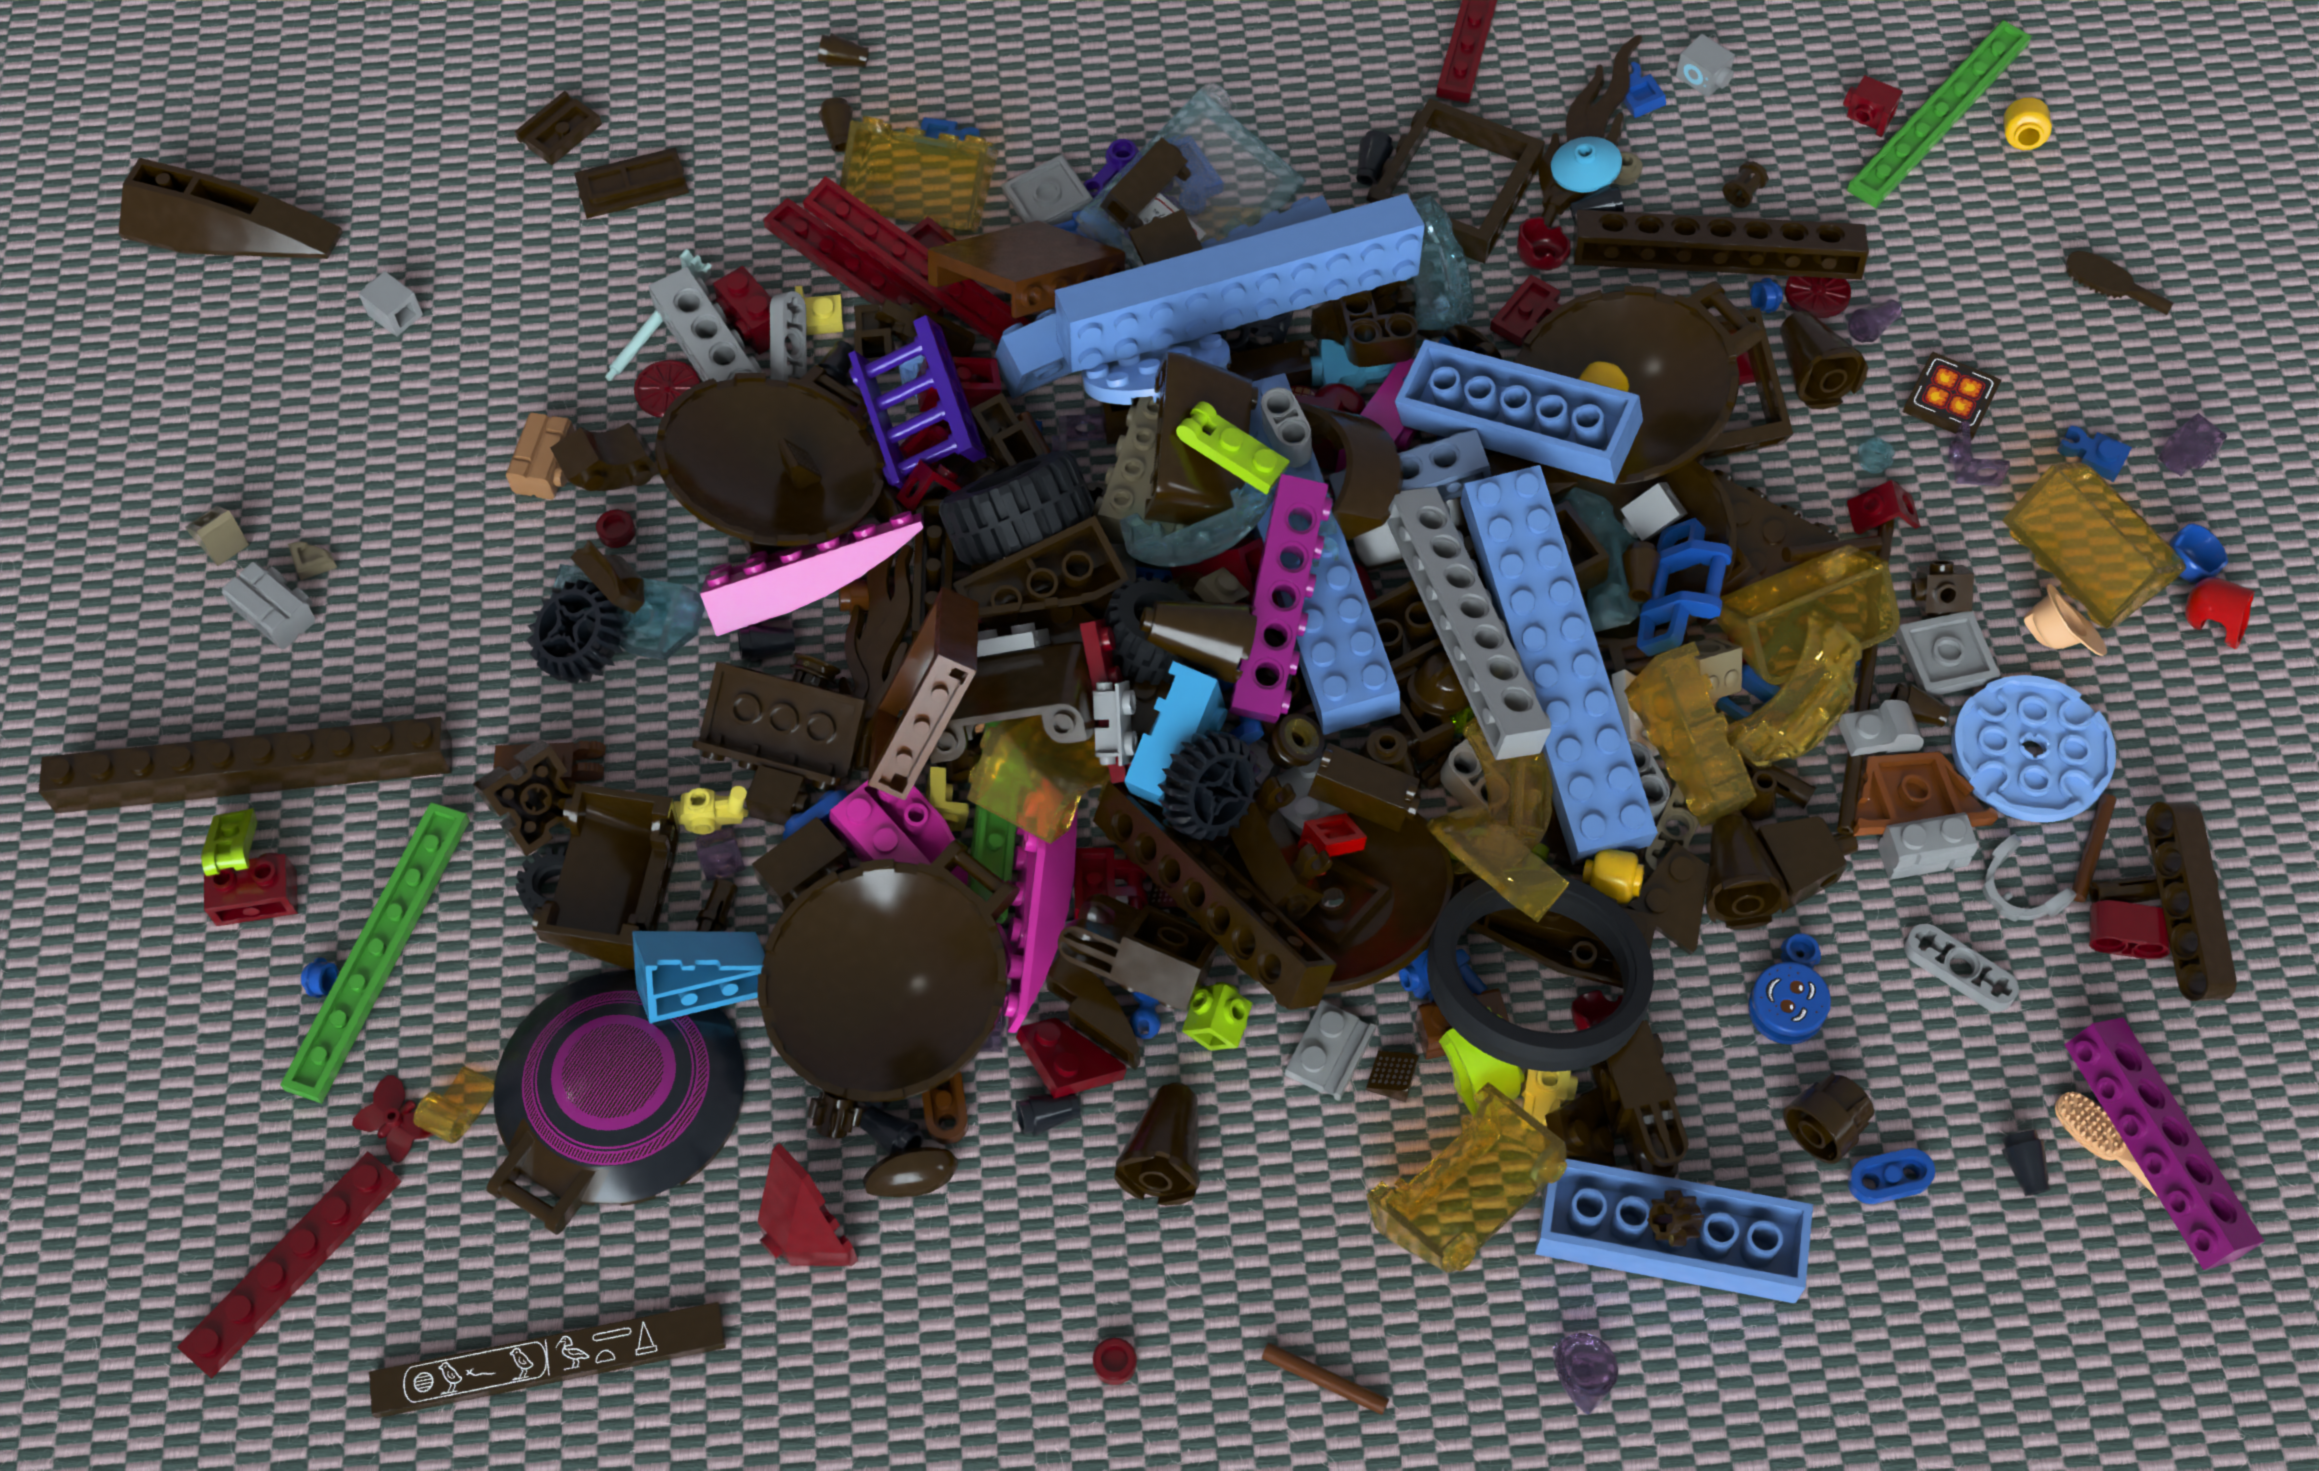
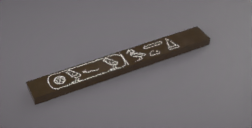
M719 1302L369 1371L372 1415L375 1418H381L726 1348L721 1305Z

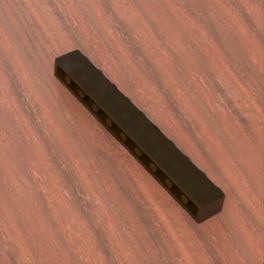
M431 717L44 756L41 760L38 792L55 813L449 774L452 773V738L442 718Z

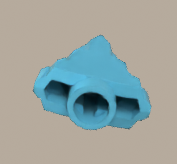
M1320 339L1318 345L1319 356L1310 357L1312 366L1311 386L1323 387L1329 383L1341 382L1361 392L1367 384L1384 382L1397 363L1358 367L1349 362L1343 345L1334 340Z

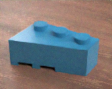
M1175 661L1172 662L1168 672L1174 675V681L1167 698L1158 697L1154 709L1160 712L1149 734L1143 733L1124 780L1129 793L1161 807L1163 806L1158 799L1164 792L1158 784L1164 781L1167 776L1162 769L1169 768L1173 762L1170 754H1179L1181 751L1180 743H1191L1193 733L1204 734L1206 730L1218 732L1222 728L1228 712L1225 709L1226 705L1217 679Z
M632 931L636 989L649 1024L758 998V974H761L762 966H764L762 964L765 953L756 932Z

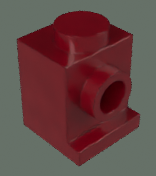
M1864 75L1858 87L1851 86L1844 99L1843 106L1849 108L1846 117L1876 129L1875 135L1882 138L1896 114L1903 91Z

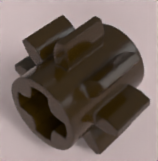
M823 1091L819 1093V1098H811L807 1117L813 1119L812 1125L816 1126V1131L820 1135L839 1139L844 1138L847 1132L850 1133L852 1127H859L863 1108L857 1106L858 1101L837 1097Z
M1681 1190L1665 1191L1664 1198L1651 1200L1653 1206L1650 1209L1647 1222H1649L1651 1229L1656 1233V1240H1669L1670 1246L1674 1247L1686 1246L1687 1238L1700 1237L1698 1230L1701 1228L1704 1214H1702L1701 1209L1696 1204L1697 1198L1695 1196H1683Z

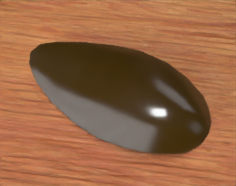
M934 1147L909 1148L895 1152L876 1163L863 1177V1184L866 1192L874 1196L913 1197L928 1194L941 1188L951 1180L958 1168V1161L953 1153L947 1149Z

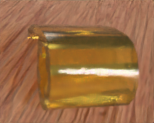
M462 1067L443 1096L432 1091L421 1100L414 1114V1125L451 1144L456 1143L472 1126L493 1096L495 1081L468 1067Z

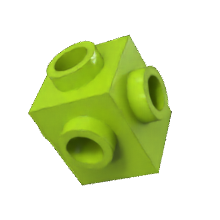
M1216 982L1215 985L1201 986L1189 1005L1190 1008L1182 1032L1208 1050L1238 1048L1242 1034L1247 1026V1019L1253 1003L1240 995L1238 988L1226 982Z

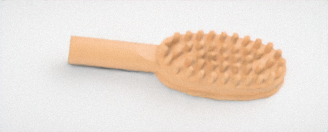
M2067 1092L2060 1096L2055 1103V1113L2069 1134L2096 1156L2109 1161L2117 1160L2158 1197L2105 1110L2081 1093Z

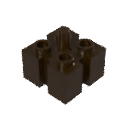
M541 739L513 756L518 765L510 771L498 766L473 783V786L493 813L499 817L504 814L507 816L499 824L515 848L525 856H528L553 839L549 829L557 823L565 828H569V822L563 820V809L566 799L573 797L576 784L569 779H560V776L568 771L551 745Z

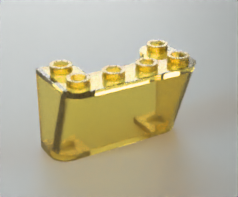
M863 116L862 122L851 120L839 186L885 217L919 223L929 216L944 228L972 233L978 232L999 151L993 148L994 143L986 141L985 138L965 135L964 141H960L958 136L939 133L938 139L925 137V130L905 127L904 133L892 130V124L884 123L882 119Z
M1041 715L1004 720L996 727H989L983 735L980 743V748L983 749L980 761L970 773L969 783L972 785L967 799L1052 844L1069 831L1081 796L1097 784H1100L1102 788L1097 799L1100 802L1107 782L1111 780L1108 765H1100L1099 757H1095V732L1087 741L1059 743L1047 735Z

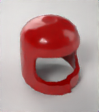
M2204 578L2194 586L2188 596L2185 606V618L2192 627L2199 631L2203 628L2207 619L2223 624L2227 631L2224 643L2229 647L2237 649L2248 626L2255 591L2221 578Z

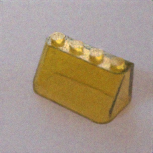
M2081 462L2051 465L2002 519L2010 528L2009 533L2011 537L2019 544L2027 546L2036 555L2035 561L2045 571L2053 573L2062 582L2061 588L2071 598L2079 600L2088 609L2087 614L2089 618L2097 625L2106 629L2118 626L2172 583L2186 569L2184 560L2094 469Z
M1849 544L1720 597L1723 605L1720 616L1716 617L1718 624L1731 642L1743 647L1742 656L1760 679L1772 685L1783 684L1891 638L1900 625V614L1888 562Z

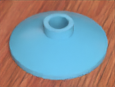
M1592 136L1576 138L1565 143L1556 151L1551 161V172L1554 180L1567 190L1581 193L1597 191L1608 186L1618 177L1622 168V156L1619 149L1606 139Z

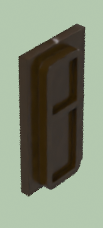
M676 147L574 173L579 189V198L582 200L587 219L689 193L684 177V168L681 166Z

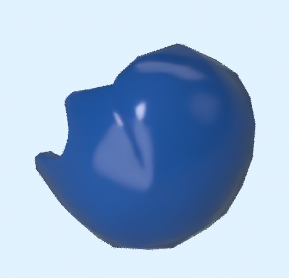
M2190 523L2178 531L2170 539L2166 547V557L2170 567L2176 575L2189 583H2198L2204 578L2216 577L2228 564L2226 551L2217 537L2205 527L2195 523Z

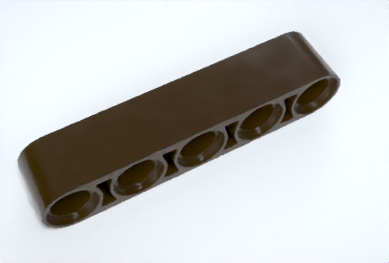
M2156 802L2147 810L2145 817L2146 828L2178 987L2181 994L2190 1001L2226 1000L2235 993L2237 978L2202 812L2196 804L2191 802Z

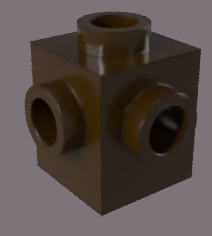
M1948 560L1930 561V566H1917L1916 578H1913L1910 584L1911 599L1928 616L1934 618L1950 615L1951 612L1972 611L1974 573L1964 565H1954V562Z

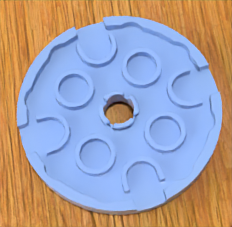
M1208 334L1198 339L1169 345L1163 349L1136 354L1128 359H1120L1098 365L1092 369L1081 370L1084 389L1090 397L1106 403L1132 405L1135 397L1153 396L1154 403H1156L1158 393L1154 392L1155 374L1167 351L1182 353L1227 370L1226 365L1231 363L1229 345L1221 338V335Z
M2018 675L1994 680L1973 697L1970 696L1955 721L1952 731L1951 748L1954 763L1960 776L1964 777L1975 788L1972 792L1985 804L2000 813L2016 819L2030 822H2055L2071 818L2088 809L2098 800L2107 787L2116 763V748L2111 729L2101 712L2095 713L2088 704L2080 699L2082 694L2075 689L2045 677ZM2028 741L2035 742L2042 748L2043 753L2033 757V754L2029 753L2022 743Z

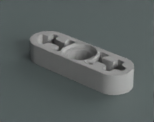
M790 291L774 295L770 302L771 379L788 382L789 377L800 380L807 373L806 304L798 292ZM786 336L789 337L792 343L791 354L787 352L785 347Z
M1919 924L1915 926L1905 940V954L1913 963L1990 1011L2000 1012L2008 1009L2018 995V982L2012 974L1934 925ZM1928 939L1932 942L1930 947L1925 951L1921 950L1918 947L1920 942ZM1945 949L1948 953L1942 963H1940L1937 959ZM1953 959L1965 960L1971 966L1972 974L1969 976L1955 974L1950 967V961ZM1982 972L1985 976L1978 986L1973 984ZM1996 984L2004 988L1998 997L1991 994Z

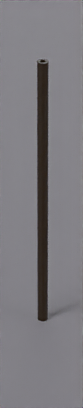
M1895 518L1878 526L1877 536L1881 537L1883 545L1881 550L1875 551L1853 713L1870 710ZM1849 750L1847 751L1837 832L1844 835H1850L1854 830L1863 755L1851 757Z

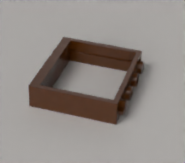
M942 586L874 712L868 775L869 786L906 800L977 672L979 602ZM956 668L965 673L961 677L951 673L952 669ZM902 709L904 710L901 718L897 717V715Z

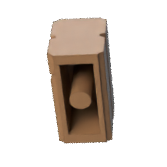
M532 412L528 415L506 472V477L514 493L527 496L535 495L538 498L553 500L558 488L566 485L567 478L550 447L575 431L572 422L568 418L556 416L550 418L547 415Z

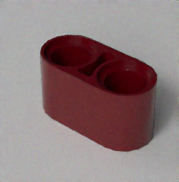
M2112 900L2093 903L2090 905L2089 946L2097 952L2142 959H2161L2170 954V943L2163 908Z

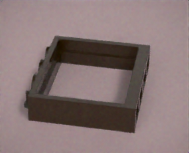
M1429 98L1423 110L1418 109L1414 114L1410 132L1408 135L1403 134L1400 137L1395 157L1387 159L1381 173V180L1378 184H1372L1366 200L1373 203L1395 197L1391 195L1430 129L1517 161L1516 166L1479 229L1413 204L1425 224L1424 241L1485 264L1539 170L1545 141Z
M1736 307L1751 323L1756 322L1764 330L1763 338L1747 350L1766 424L1720 433L1715 441L1701 453L1705 456L1704 460L1783 445L1793 435L1760 308L1746 310V308L1739 309ZM1722 315L1714 316L1730 334L1737 332Z

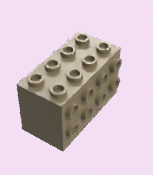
M1153 396L1140 397L1137 406H1130L1126 426L1129 427L1126 436L1120 435L1115 453L1118 459L1115 466L1110 465L1108 467L1104 487L1107 490L1104 497L1099 496L1097 498L1093 516H1096L1110 544H1135V564L1137 567L1171 571L1167 555L1188 546L1190 530L1194 529L1195 526L1144 520L1145 501L1153 497L1151 496L1152 484H1150V476L1154 470L1159 404L1154 403Z

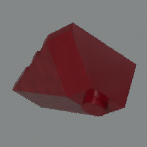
M780 1143L772 1149L757 1223L763 1234V1237L759 1240L760 1243L774 1259L782 1255L791 1266H853L858 1261L854 1247L844 1234L840 1238L835 1235L834 1232L840 1224L824 1205L826 1201L809 1173Z

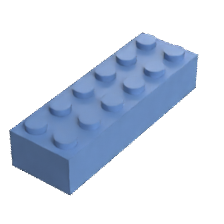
M1424 340L1395 400L1402 426L1446 438L1458 432L1477 429L1483 448L1613 484L1617 480L1643 422L1639 395L1429 340Z
M1552 1156L1546 1173L1535 1255L1796 1303L1806 1288L1813 1204ZM1681 1190L1683 1196H1695L1697 1198L1696 1204L1701 1209L1702 1214H1704L1701 1228L1698 1230L1700 1237L1687 1238L1686 1246L1671 1247L1669 1240H1656V1233L1651 1229L1649 1222H1647L1650 1209L1653 1206L1651 1200L1664 1198L1665 1191Z

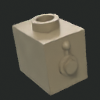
M1715 636L1673 649V693L1697 704H1712L1718 702L1719 698L1741 692L1743 647Z

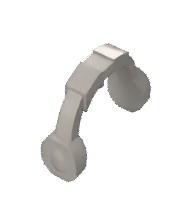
M2016 834L2009 836L1998 845L1990 856L1993 860L1986 872L1982 888L1989 905L1992 904L2001 916L2014 922L2017 920H2032L2046 914L2054 917L2064 910L2076 897L2077 894L2070 887L2064 889L2045 904L2032 909L2019 908L2009 904L2008 901L2013 897L2010 892H2006L2003 896H2000L1994 883V874L1997 868L2022 843V840Z

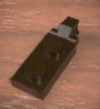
M885 299L879 305L874 319L888 327H892L891 332L893 335L898 336V339L908 344L913 342L914 336L918 335L913 321L927 315L941 326L952 357H970L977 338L976 334L915 302L912 305L903 302L899 306Z

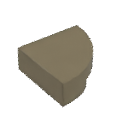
M303 541L288 544L300 580L337 568L333 557L324 548L308 545L307 542Z

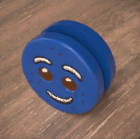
M1781 962L1765 969L1757 978L1748 1000L1749 1016L1756 1029L1766 1038L1786 1045L1800 1044L1814 1037L1821 1029L1831 1006L1830 992L1823 978L1810 967L1796 962Z

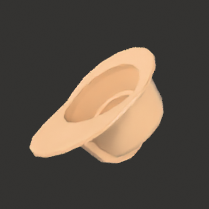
M2047 584L2048 595L2024 616V623L2036 640L2042 645L2053 649H2064L2082 643L2095 654L2100 656L2106 655V645L2097 630L2082 614L2064 600L2052 584Z

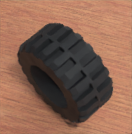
M1057 450L1008 466L956 490L950 496L942 499L939 506V515L958 559L966 565H975L1015 554L1086 520L1093 513L1094 501L1075 455L1068 450Z

